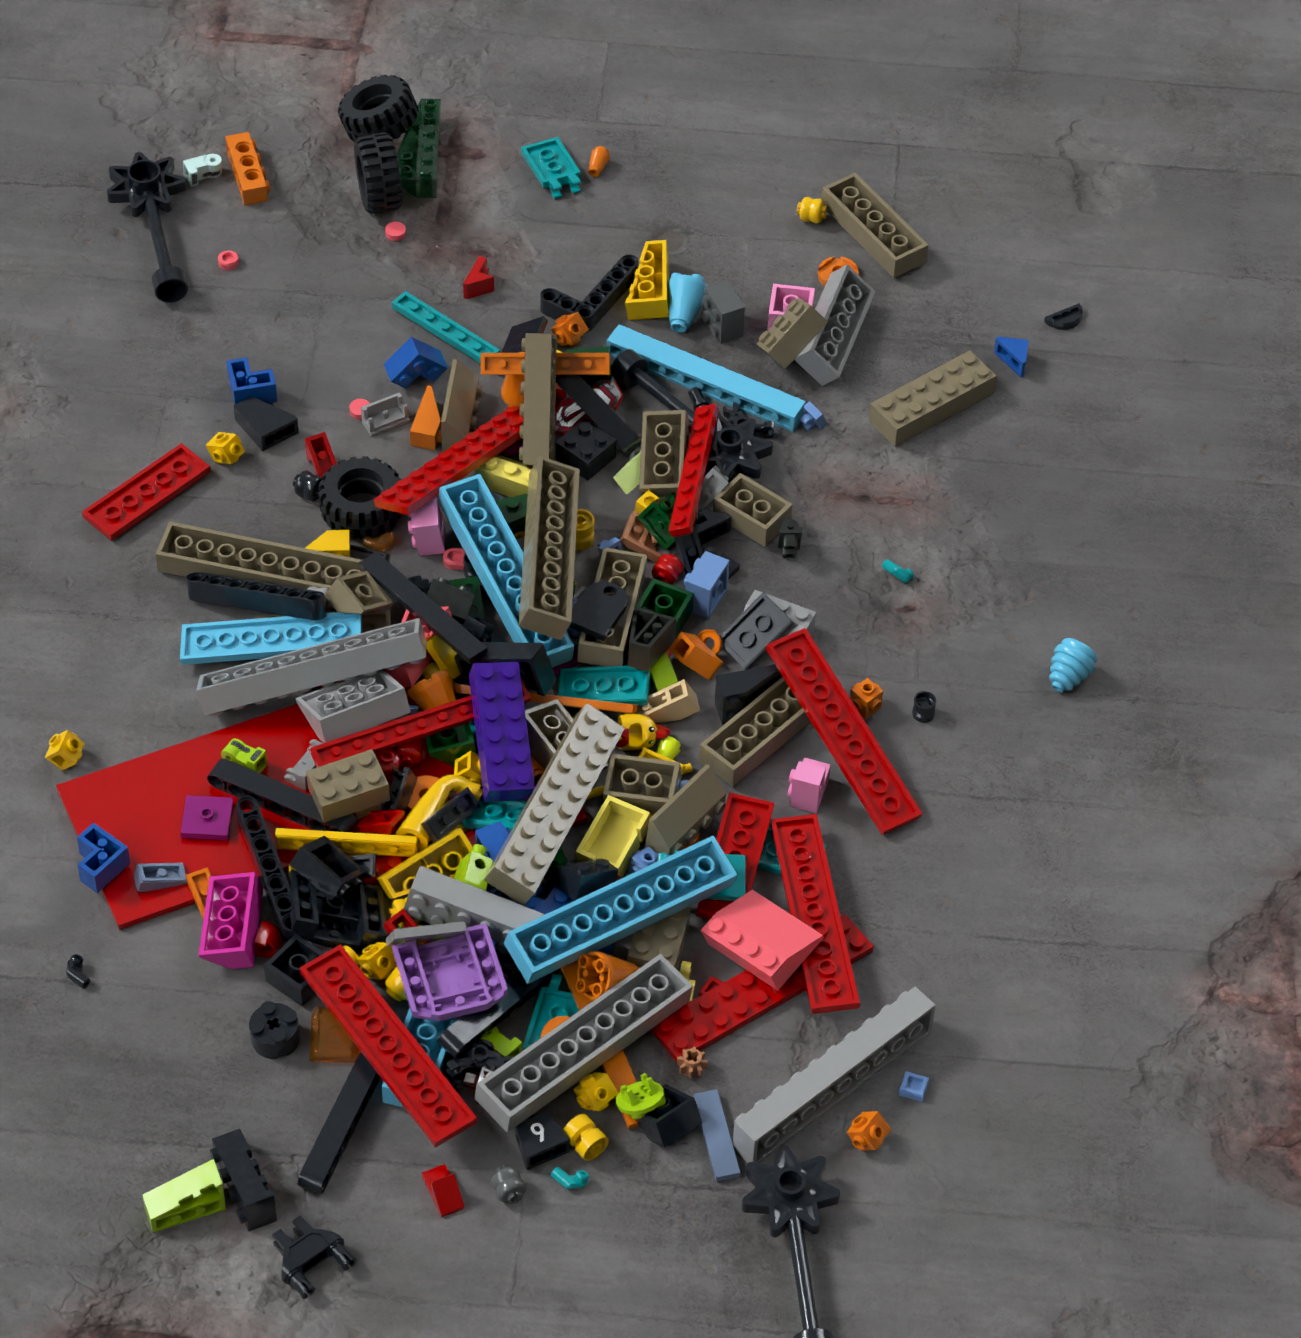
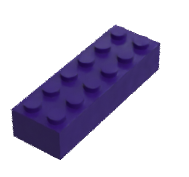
M519 662L473 663L469 673L484 802L529 800L535 789Z

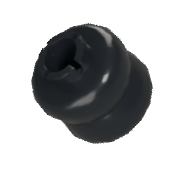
M307 470L297 474L294 478L296 482L293 481L295 494L305 497L310 501H316L319 498V484L322 481V477L314 475Z

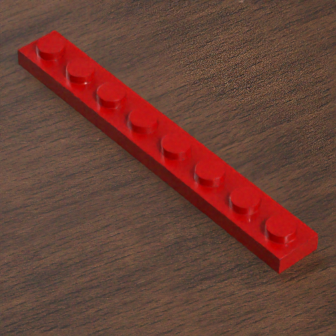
M716 404L697 407L695 410L669 526V533L672 537L689 534L693 531L719 411Z

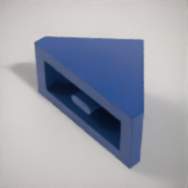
M997 337L994 353L1020 378L1023 377L1029 340Z

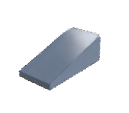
M183 863L137 864L134 871L137 892H147L187 884Z

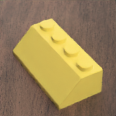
M497 454L478 467L476 475L481 474L489 490L508 497L528 494L529 473L533 466L523 465L522 462Z

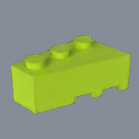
M214 1159L142 1195L144 1208L153 1232L226 1210L223 1183Z

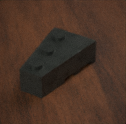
M634 608L629 640L628 666L639 671H649L675 640V617Z

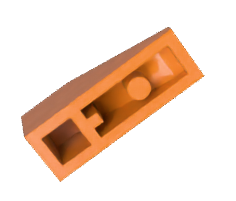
M427 385L410 429V446L436 450L438 442H442L441 420L432 386Z

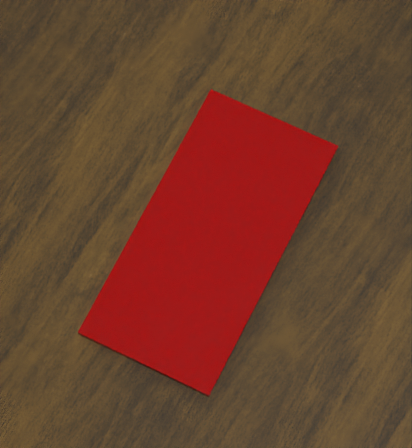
M406 687L405 692H407V690H409L411 687ZM298 704L56 785V790L77 837L92 823H95L128 847L130 865L101 890L119 930L196 903L188 883L147 892H137L134 880V871L137 864L183 863L186 875L207 867L211 876L255 872L260 880L237 820L236 803L239 798L213 787L207 781V775L218 760L222 758V750L232 739L236 738L254 749L260 747L266 750L268 765L260 774L311 795L309 788L307 791H304L286 782L284 779L285 775L288 774L286 770L294 768L308 751V747L311 745L309 742L312 739L322 742L317 737ZM425 737L420 738L423 742L422 761L410 768L415 776L429 775L440 779L446 775H454L453 766L430 757ZM400 766L399 771L403 772L404 767ZM393 779L390 780V781H387L388 784H389V789H390V786H391V784H392ZM453 792L449 794V800L452 799L459 792ZM186 795L233 798L234 804L228 840L181 838L180 832ZM259 807L284 872L289 871V864L298 850L277 849L276 828L312 829ZM408 810L406 811L404 820L406 819V817H407L408 814L410 813ZM364 817L358 819V824L364 819ZM356 826L352 833H361V831ZM267 867V868H265V869H266V870H272V869H274V868H272V867Z

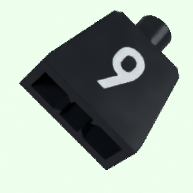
M547 1112L536 1116L533 1114L515 1127L516 1141L526 1170L570 1152L569 1137Z

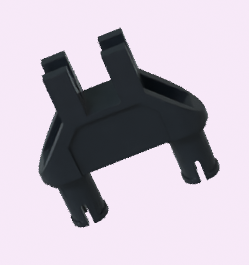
M300 1215L292 1221L295 1226L293 1231L299 1237L292 1242L281 1229L273 1233L272 1237L275 1239L273 1245L283 1256L282 1281L285 1284L292 1285L301 1295L302 1299L308 1298L306 1293L311 1296L316 1288L303 1275L329 1256H333L344 1271L349 1270L347 1264L352 1268L357 1259L345 1248L344 1239L339 1234L328 1230L312 1228Z

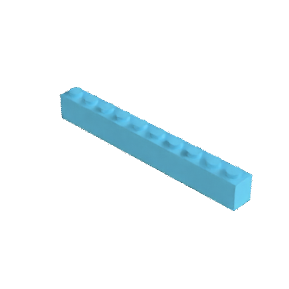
M618 325L607 339V347L609 346L611 357L616 359L621 352L633 349L648 362L647 372L688 389L698 387L704 396L733 407L735 402L738 404L739 410L765 421H773L774 425L791 432L796 429L801 422L800 418L805 414L803 406L806 405V401L784 393L630 328Z

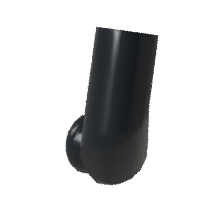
M74 954L68 960L66 975L82 989H85L91 980L82 973V956Z

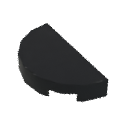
M1078 303L1046 316L1044 322L1055 329H1072L1081 322L1083 308Z

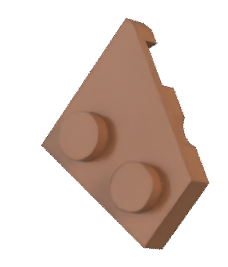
M633 511L620 539L621 544L637 553L646 554L648 559L656 563L661 556L660 552H656L655 545L657 540L638 519L637 516L640 514Z

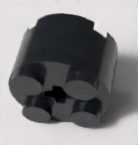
M266 1001L252 1014L249 1021L252 1045L259 1055L268 1059H279V1057L288 1056L296 1050L300 1042L297 1013L281 1003Z

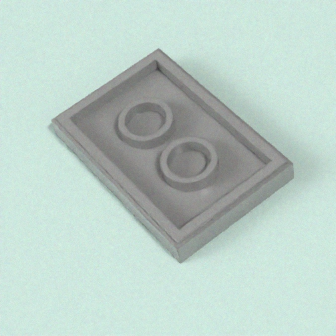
M462 921L394 929L386 938V946L391 947L392 945L416 940V943L435 942L460 936L467 931L466 924Z

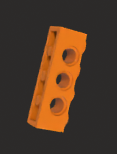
M249 132L225 136L226 151L243 204L249 205L268 201L267 193L270 192V184L268 180H265L264 166L260 167L261 157L259 153L255 152L257 151L255 139L251 140Z

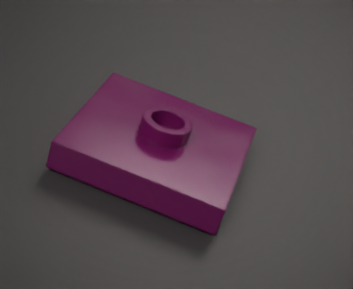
M186 795L180 832L181 838L228 840L234 804L233 798Z

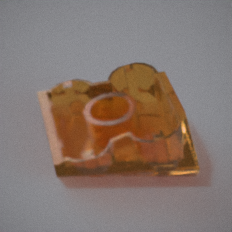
M317 1006L312 1010L310 1061L355 1063L359 1056L358 1047L328 1008Z

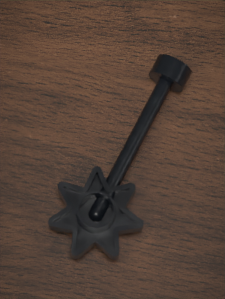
M136 152L130 166L109 167L110 180L115 184L107 189V199L109 203H130L133 217H138L146 211L159 269L152 276L155 296L162 302H176L186 296L188 285L184 271L177 266H172L158 209L165 212L172 210L170 196L187 190L186 178L172 174L175 169L173 157H166L154 162L149 160L142 152Z
M627 349L616 357L612 363L613 378L626 388L639 384L671 411L686 410L689 426L692 427L695 412L646 374L648 362L633 349ZM718 415L706 470H711L716 465L720 469V473L729 478L728 482L739 473L758 479L761 476V465L758 460L772 455L773 442L754 436L756 432V421L754 419H749L733 426L722 415Z
M782 1144L779 1146L774 1165L748 1162L746 1164L745 1175L755 1189L743 1197L742 1211L745 1213L768 1214L770 1235L774 1238L779 1237L786 1229L788 1230L803 1331L797 1333L793 1338H833L832 1332L821 1329L818 1325L803 1228L812 1234L819 1232L820 1218L818 1209L837 1205L840 1199V1190L821 1181L826 1166V1158L824 1156H818L799 1163L786 1144Z

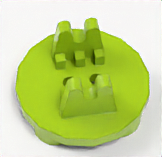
M646 1073L640 1075V1082L621 1086V1091L616 1097V1105L620 1112L631 1115L633 1119L644 1117L647 1112L663 1106L666 1102L663 1087L659 1083L654 1082L651 1077H647Z

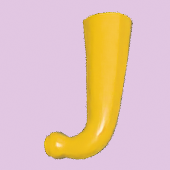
M446 775L440 778L411 810L397 830L396 835L417 836L418 851L423 850L427 847L430 837L421 823L445 804L449 794L460 792L466 787L469 788L479 802L483 793V789L480 788L481 784L473 783L460 775Z

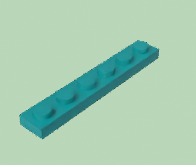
M404 291L391 302L394 310L480 364L481 353H500L498 348L407 291Z

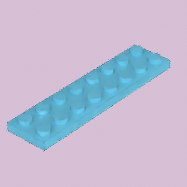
M327 613L324 619L316 621L283 616L182 624L180 662L181 665L263 659L362 633V614Z

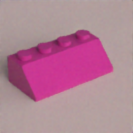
M255 872L211 876L209 878L199 948L200 958L229 969L254 966V941L259 928L264 890Z

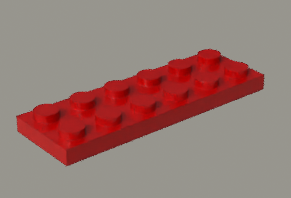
M181 443L83 510L82 517L112 541L210 473V465Z
M729 792L716 841L724 854L745 855L746 894L753 888L775 803ZM704 899L698 903L696 916L711 919L716 912L734 901Z

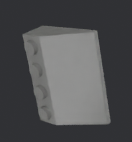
M383 669L379 670L376 674L369 676L365 674L358 675L351 681L342 680L331 686L296 698L297 704L317 737L323 743L382 725L390 720L403 718L404 715L411 713L405 688Z

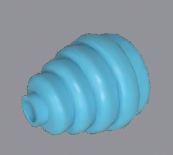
M1063 639L1061 644L1054 648V656L1051 658V674L1049 675V680L1052 682L1051 687L1063 693L1064 690L1070 691L1074 686L1085 680L1095 670L1097 654L1094 650L1076 639Z

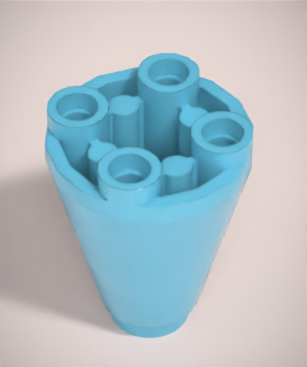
M673 273L668 282L669 321L671 324L670 328L678 333L686 332L703 305L704 287L708 286L703 281V276L699 274H693L692 276L682 275L680 273Z

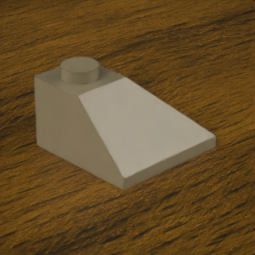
M368 571L338 577L325 594L331 606L341 613L362 614L390 607L393 604Z

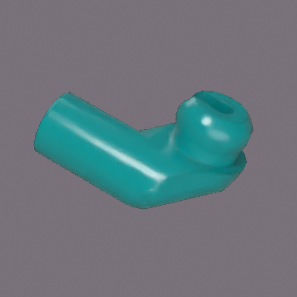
M889 559L885 560L882 564L884 570L902 583H908L914 578V573L911 569L907 568L904 570Z
M556 1167L551 1173V1177L566 1189L583 1188L588 1184L589 1175L584 1170L577 1171L576 1175H568L560 1167Z

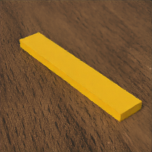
M276 828L275 833L277 849L299 850L301 846L326 836L344 853H375L376 855L412 857L418 853L417 836Z

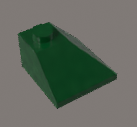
M469 722L425 737L430 757L455 767V760L469 751L476 753Z

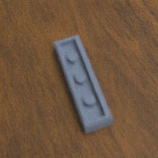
M711 1090L693 1094L701 1116L702 1123L700 1126L716 1182L739 1178L740 1169L718 1091Z

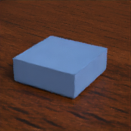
M906 1071L899 1090V1096L922 1102L929 1083V1077Z

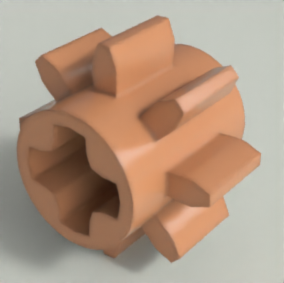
M695 1047L688 1050L683 1049V1057H677V1065L680 1066L679 1073H684L689 1079L696 1076L701 1077L702 1069H707L708 1063L707 1060H704L705 1052H700Z

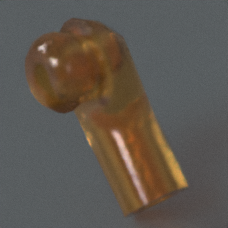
M385 533L377 539L365 536L363 546L378 551H385L395 544L396 536L393 533Z

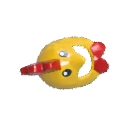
M642 714L620 715L618 717V724L625 729L616 745L620 750L626 751L641 750L644 747L650 748L654 745L656 739L667 738L671 733V729L665 728L664 725L656 724L650 717Z

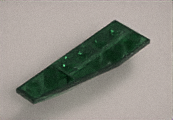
M429 98L420 100L417 119L414 125L410 126L409 130L405 133L397 151L402 187L416 198H437L441 99Z

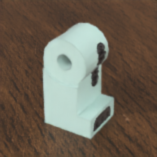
M208 154L184 160L183 172L189 185L194 187L199 185V180L219 177L222 174L221 157L217 154Z

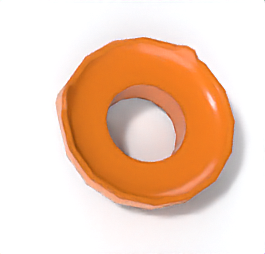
M714 629L701 631L697 637L705 645L707 640L712 638L714 640V647L711 651L717 656L722 647L720 635Z

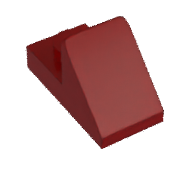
M479 256L463 283V298L470 299L494 291V277L488 275L487 258Z
M325 432L304 439L307 461L312 462L316 475L323 477L330 467L334 464L337 466Z
M403 810L370 811L357 826L361 833L396 835L397 830L403 823L405 812Z
M445 1164L422 1172V1179L441 1218L465 1209L454 1174L450 1175Z

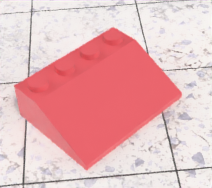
M751 890L716 912L701 929L708 945L777 991L824 938L822 934L754 890Z

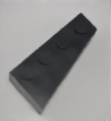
M481 642L487 647L488 653L473 662H519L520 677L527 691L529 689L537 691V695L545 696L557 681L544 643ZM456 654L454 659L460 675L469 678L473 663L469 664L459 654Z
M241 1129L212 1138L213 1149H210V1155L214 1159L215 1164L219 1163L221 1169L218 1172L222 1183H227L230 1188L227 1189V1193L231 1203L237 1204L236 1214L240 1224L245 1223L249 1232L276 1222L274 1194L271 1189H268L267 1180L264 1174L261 1175L256 1159L250 1160L252 1152Z

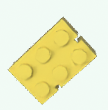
M608 795L576 850L577 860L606 859L619 869L618 875L623 877L630 864L631 855L639 849V841L643 842L647 835L649 819L651 818L650 812Z

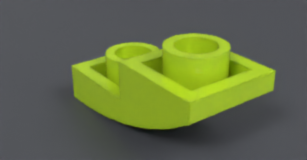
M666 652L651 668L650 679L653 680L656 692L678 682Z

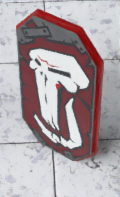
M600 379L589 385L613 411L618 409L624 396L615 381ZM569 396L555 403V433L566 434L584 418L593 423L592 419Z

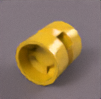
M577 509L575 550L579 551L590 548L594 543L595 519L591 512L584 509Z
M586 1114L577 1115L563 1129L570 1139V1145L575 1147L577 1153L585 1161L598 1157L609 1143V1139L599 1128H596L595 1123Z

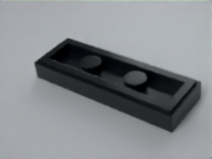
M466 787L422 822L421 825L433 843H436L477 810L480 804L469 788Z

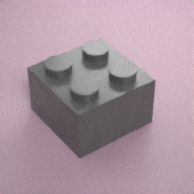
M728 280L705 286L704 296H702L703 311H701L703 321L710 326L712 335L717 337L720 344L743 337L745 306Z

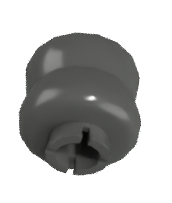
M502 1166L503 1169L500 1167L494 1172L490 1181L491 1185L496 1191L499 1201L514 1204V1201L517 1203L523 1198V1194L527 1189L526 1184L517 1168Z

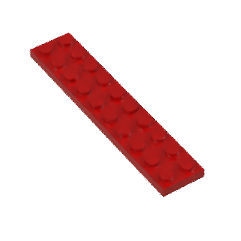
M517 406L506 408L504 412L494 416L492 420L481 425L471 434L466 435L458 443H454L446 451L439 453L437 457L426 462L418 470L411 472L409 476L398 481L393 487L383 491L381 495L374 499L375 507L405 515H410L439 495L440 487L461 480L521 439L520 425H524V417L520 416V408Z
M803 628L767 644L766 651L881 835L921 818L923 813L807 629Z
M817 814L771 819L770 825L789 913L824 937L801 964L811 1013L818 1014L860 1008L859 996Z
M843 914L840 918L852 964L873 952L874 946L850 918ZM801 965L778 991L745 970L685 1004L650 1031L677 1063V1057H683V1049L688 1050L695 1047L701 1051L804 992L806 986Z
M341 944L300 967V974L435 1148L477 1123V1117Z

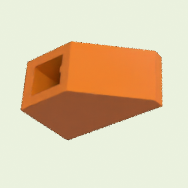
M681 632L669 647V650L681 663L708 680H711L723 665V662L694 634Z

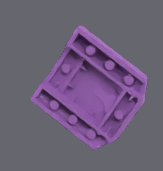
M486 923L466 928L467 931L463 935L418 946L416 940L392 945L394 958L413 1018L443 1021L488 1010L508 995V988Z

